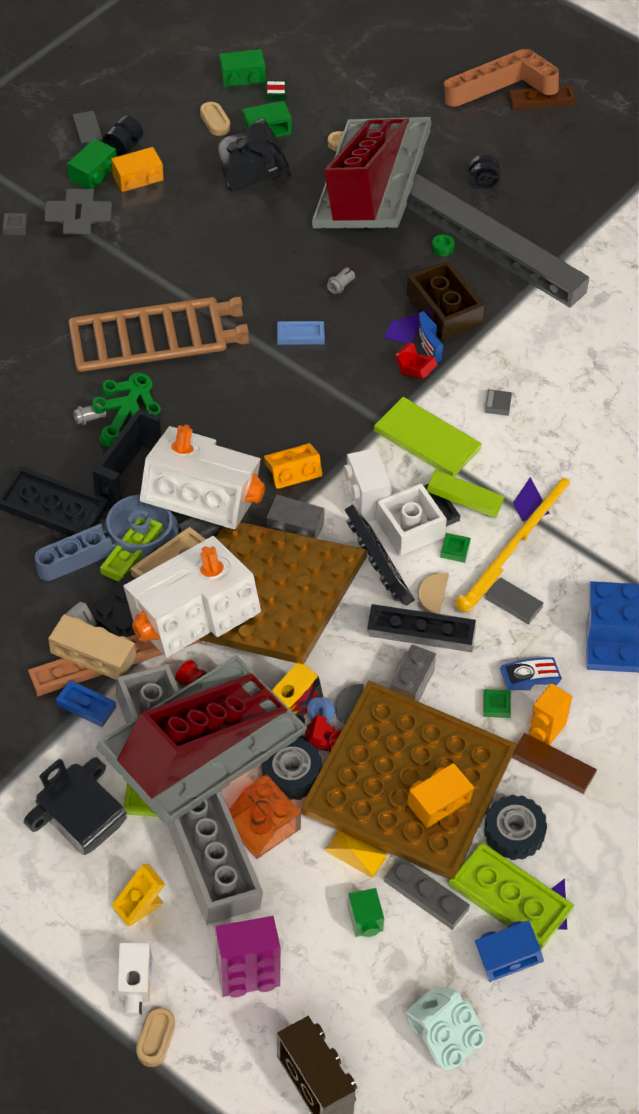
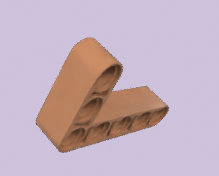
M521 49L445 80V103L452 107L459 106L520 80H524L545 95L556 94L559 91V69L532 50Z

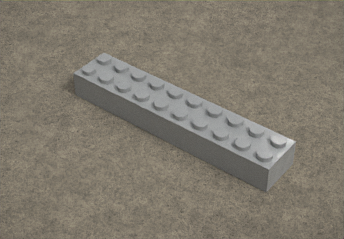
M169 664L117 677L116 697L127 723L140 716L142 712L148 711L179 691ZM220 790L202 801L196 808L167 825L206 925L260 909L263 896L262 888Z

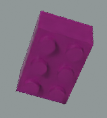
M274 916L215 926L216 964L223 997L237 998L244 996L248 992L258 990L260 992H269L275 989V987H280L281 947Z

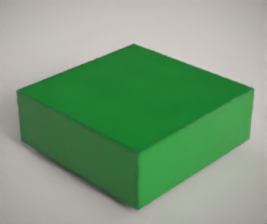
M446 533L440 558L465 563L471 538Z
M484 689L483 717L510 718L511 691Z

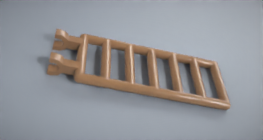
M241 296L221 303H217L214 297L72 317L68 323L76 370L78 372L221 352L226 349L227 343L249 344L247 324L239 325L235 329L223 330L220 316L224 315L243 316ZM209 307L216 343L202 345L195 309ZM186 310L193 346L179 348L172 312ZM163 315L169 350L155 351L149 316ZM139 317L146 353L132 355L125 319ZM116 321L122 352L121 357L108 358L102 322ZM93 324L99 360L84 362L79 326Z

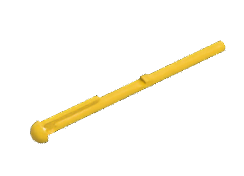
M563 477L469 591L464 596H457L455 606L460 612L468 613L472 611L474 606L504 570L501 567L513 554L521 539L525 541L528 538L532 529L570 485V481L567 478Z

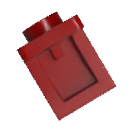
M409 342L395 355L402 375L423 379L437 366L435 357L417 354L414 343Z

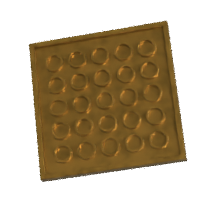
M242 522L238 524L235 530L223 526L216 539L253 573L261 612L219 637L210 632L198 640L304 665L367 558L366 549Z
M368 681L301 806L300 813L399 858L402 857L408 862L449 880L451 878L455 879L513 757L517 744L372 681ZM454 763L474 786L471 801L426 828L407 805L409 789L417 781L422 780L424 782L430 778L438 768H446Z

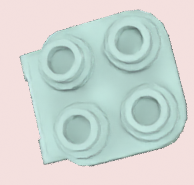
M434 986L405 1011L407 1020L416 1035L419 1036L423 1032V1039L435 1063L445 1070L459 1067L464 1059L473 1051L482 1047L485 1042L483 1028L472 1005L462 999L459 992L454 989Z

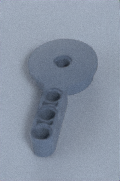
M140 495L126 497L118 501L110 509L103 528L102 524H99L39 549L35 553L37 575L44 581L57 579L107 558L117 545L122 547L123 551L126 550L129 553L142 550L143 557L141 560H143L157 547L160 548L178 535L177 520L170 510L141 502ZM137 519L147 520L143 525L134 524ZM151 519L163 525V531L154 542L136 545L122 541V538L131 527L134 534L141 533L144 535L148 533Z

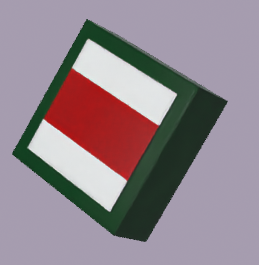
M265 80V100L287 101V80Z

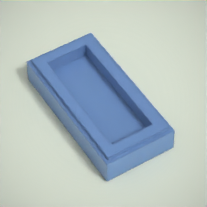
M324 321L277 322V345L325 343Z

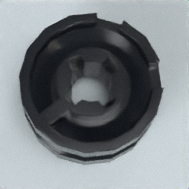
M480 155L471 160L468 168L471 185L474 184L475 188L480 190H488L498 185L501 178L500 166L494 156Z

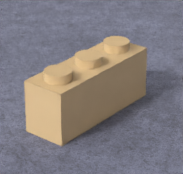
M63 615L48 638L52 654L117 680V677L126 675L136 659L135 643L129 638L116 636L102 627H94L77 617L72 618Z

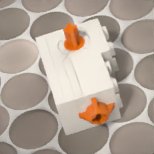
M179 425L178 428L169 426L145 459L140 501L235 530L252 503H260L263 498L265 485L258 478L261 458L217 446L215 439L192 433L193 429H190L189 425Z
M214 536L124 585L133 618L132 627L135 634L141 641L146 642L150 640L166 658L210 632L219 637L261 612L253 573Z

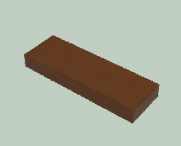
M571 85L559 86V91L552 95H545L535 88L509 90L508 92L512 111L572 106L576 102Z
M526 733L519 740L512 757L582 794L586 792L597 772L596 768Z

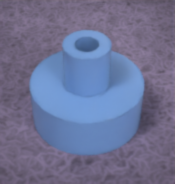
M316 697L308 704L307 714L310 721L318 714L327 718L326 723H329L334 717L335 707L329 698Z

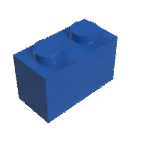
M529 920L514 922L507 929L499 932H487L480 939L475 940L490 982L544 962L540 946Z

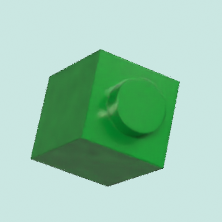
M373 888L348 893L347 907L355 937H372L379 932H383L384 915L377 889Z

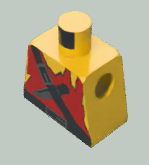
M296 663L272 690L294 714L302 716L307 714L308 704L313 698L324 697L319 676L305 664Z

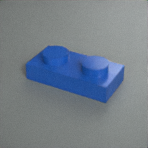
M71 680L56 698L57 706L100 727L105 725L116 709L115 701Z

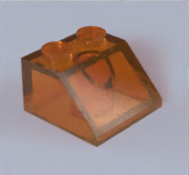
M267 774L245 788L229 809L242 843L256 860L301 829V812Z

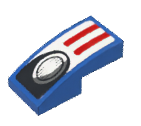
M422 311L419 313V339L426 355L435 357L436 362L442 360L443 344L436 337L437 325Z
M554 657L525 659L500 667L507 690L530 691L534 685H558L562 680Z

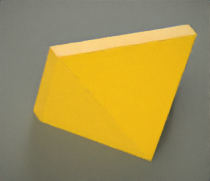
M339 830L325 848L327 853L371 878L376 875L388 856L370 844Z

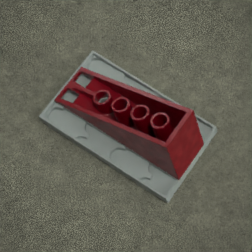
M431 117L349 119L335 158L324 169L326 183L312 219L313 228H398L407 205V198L414 183V176L424 153L423 149L430 134Z
M236 655L100 740L96 749L106 757L105 759L123 776V779L141 796L142 800L158 815L161 821L168 825L199 806L202 801L227 787L230 782L268 760L270 756L296 741L298 737L304 734L307 727Z

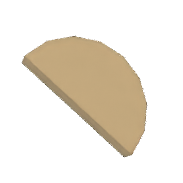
M449 573L430 575L422 581L418 591V603L427 612L440 614Z

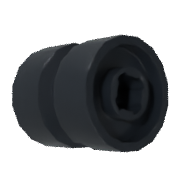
M123 116L103 136V143L115 148L117 157L126 155L142 138L143 129L134 118Z

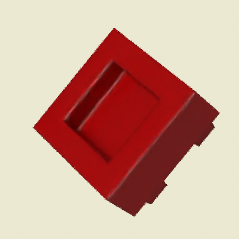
M317 714L307 725L305 740L306 742H311L312 746L318 750L328 752L330 750L329 741L324 736L330 738L336 729L326 723L327 718Z

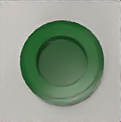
M437 235L432 240V251L438 256H448L454 251L455 241L449 235Z

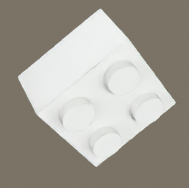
M376 448L347 454V465H344L346 480L343 481L344 492L351 497L350 505L353 504L368 522L376 520L377 501L391 496L392 487Z
M422 483L377 501L376 521L400 556L445 537L447 519Z

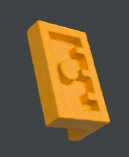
M310 443L264 456L265 465L273 474L274 486L277 489L322 476L320 455Z

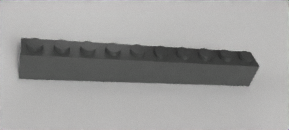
M415 174L414 183L407 198L406 208L569 308L587 293L589 276L480 212L475 207L460 200L455 195L425 179L423 176Z

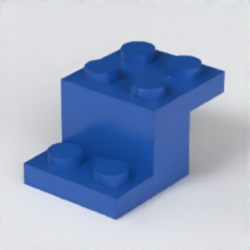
M590 581L589 613L586 622L587 670L639 673V584Z

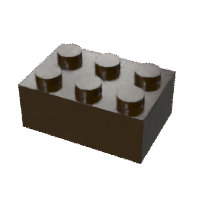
M449 260L408 275L406 295L419 312L424 311L437 325L436 334L442 341L482 325L484 304Z
M308 1015L277 1032V1058L311 1114H354L357 1085L351 1074H345L340 1066L341 1059L337 1051L333 1047L329 1049L324 1041L326 1036L318 1023L314 1024Z

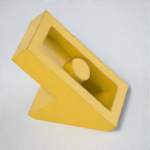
M143 864L111 906L127 926H132L163 904L158 894L166 884L150 864Z

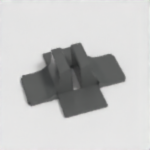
M67 189L66 201L46 202L45 220L46 222L64 224L63 234H91V224L111 221L112 203L111 201H93L94 189ZM76 204H82L81 219H77Z

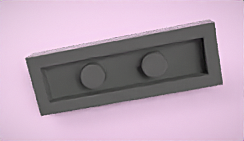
M402 857L384 876L385 883L451 930L469 911L470 904Z

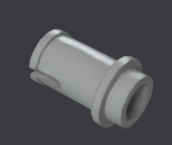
M346 267L335 277L329 278L327 288L331 293H342L344 287L355 279V274L352 270L346 275L350 268Z
M91 405L83 408L78 406L73 411V415L77 424L86 425L88 421L106 417V410L104 413L98 414L92 410Z

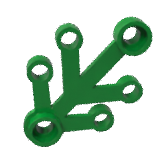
M134 373L130 376L129 381L119 383L113 380L104 381L101 391L105 396L111 397L117 392L130 391L128 396L109 400L103 397L94 398L91 408L95 413L101 414L105 410L120 408L111 425L102 429L100 442L104 446L111 447L120 434L119 430L129 412L133 417L137 410H140L136 401L139 396L146 407L145 412L152 413L158 417L161 407L158 403L153 402L149 392L152 388V380L146 374Z

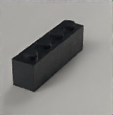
M371 604L367 631L369 637L472 652L476 620Z

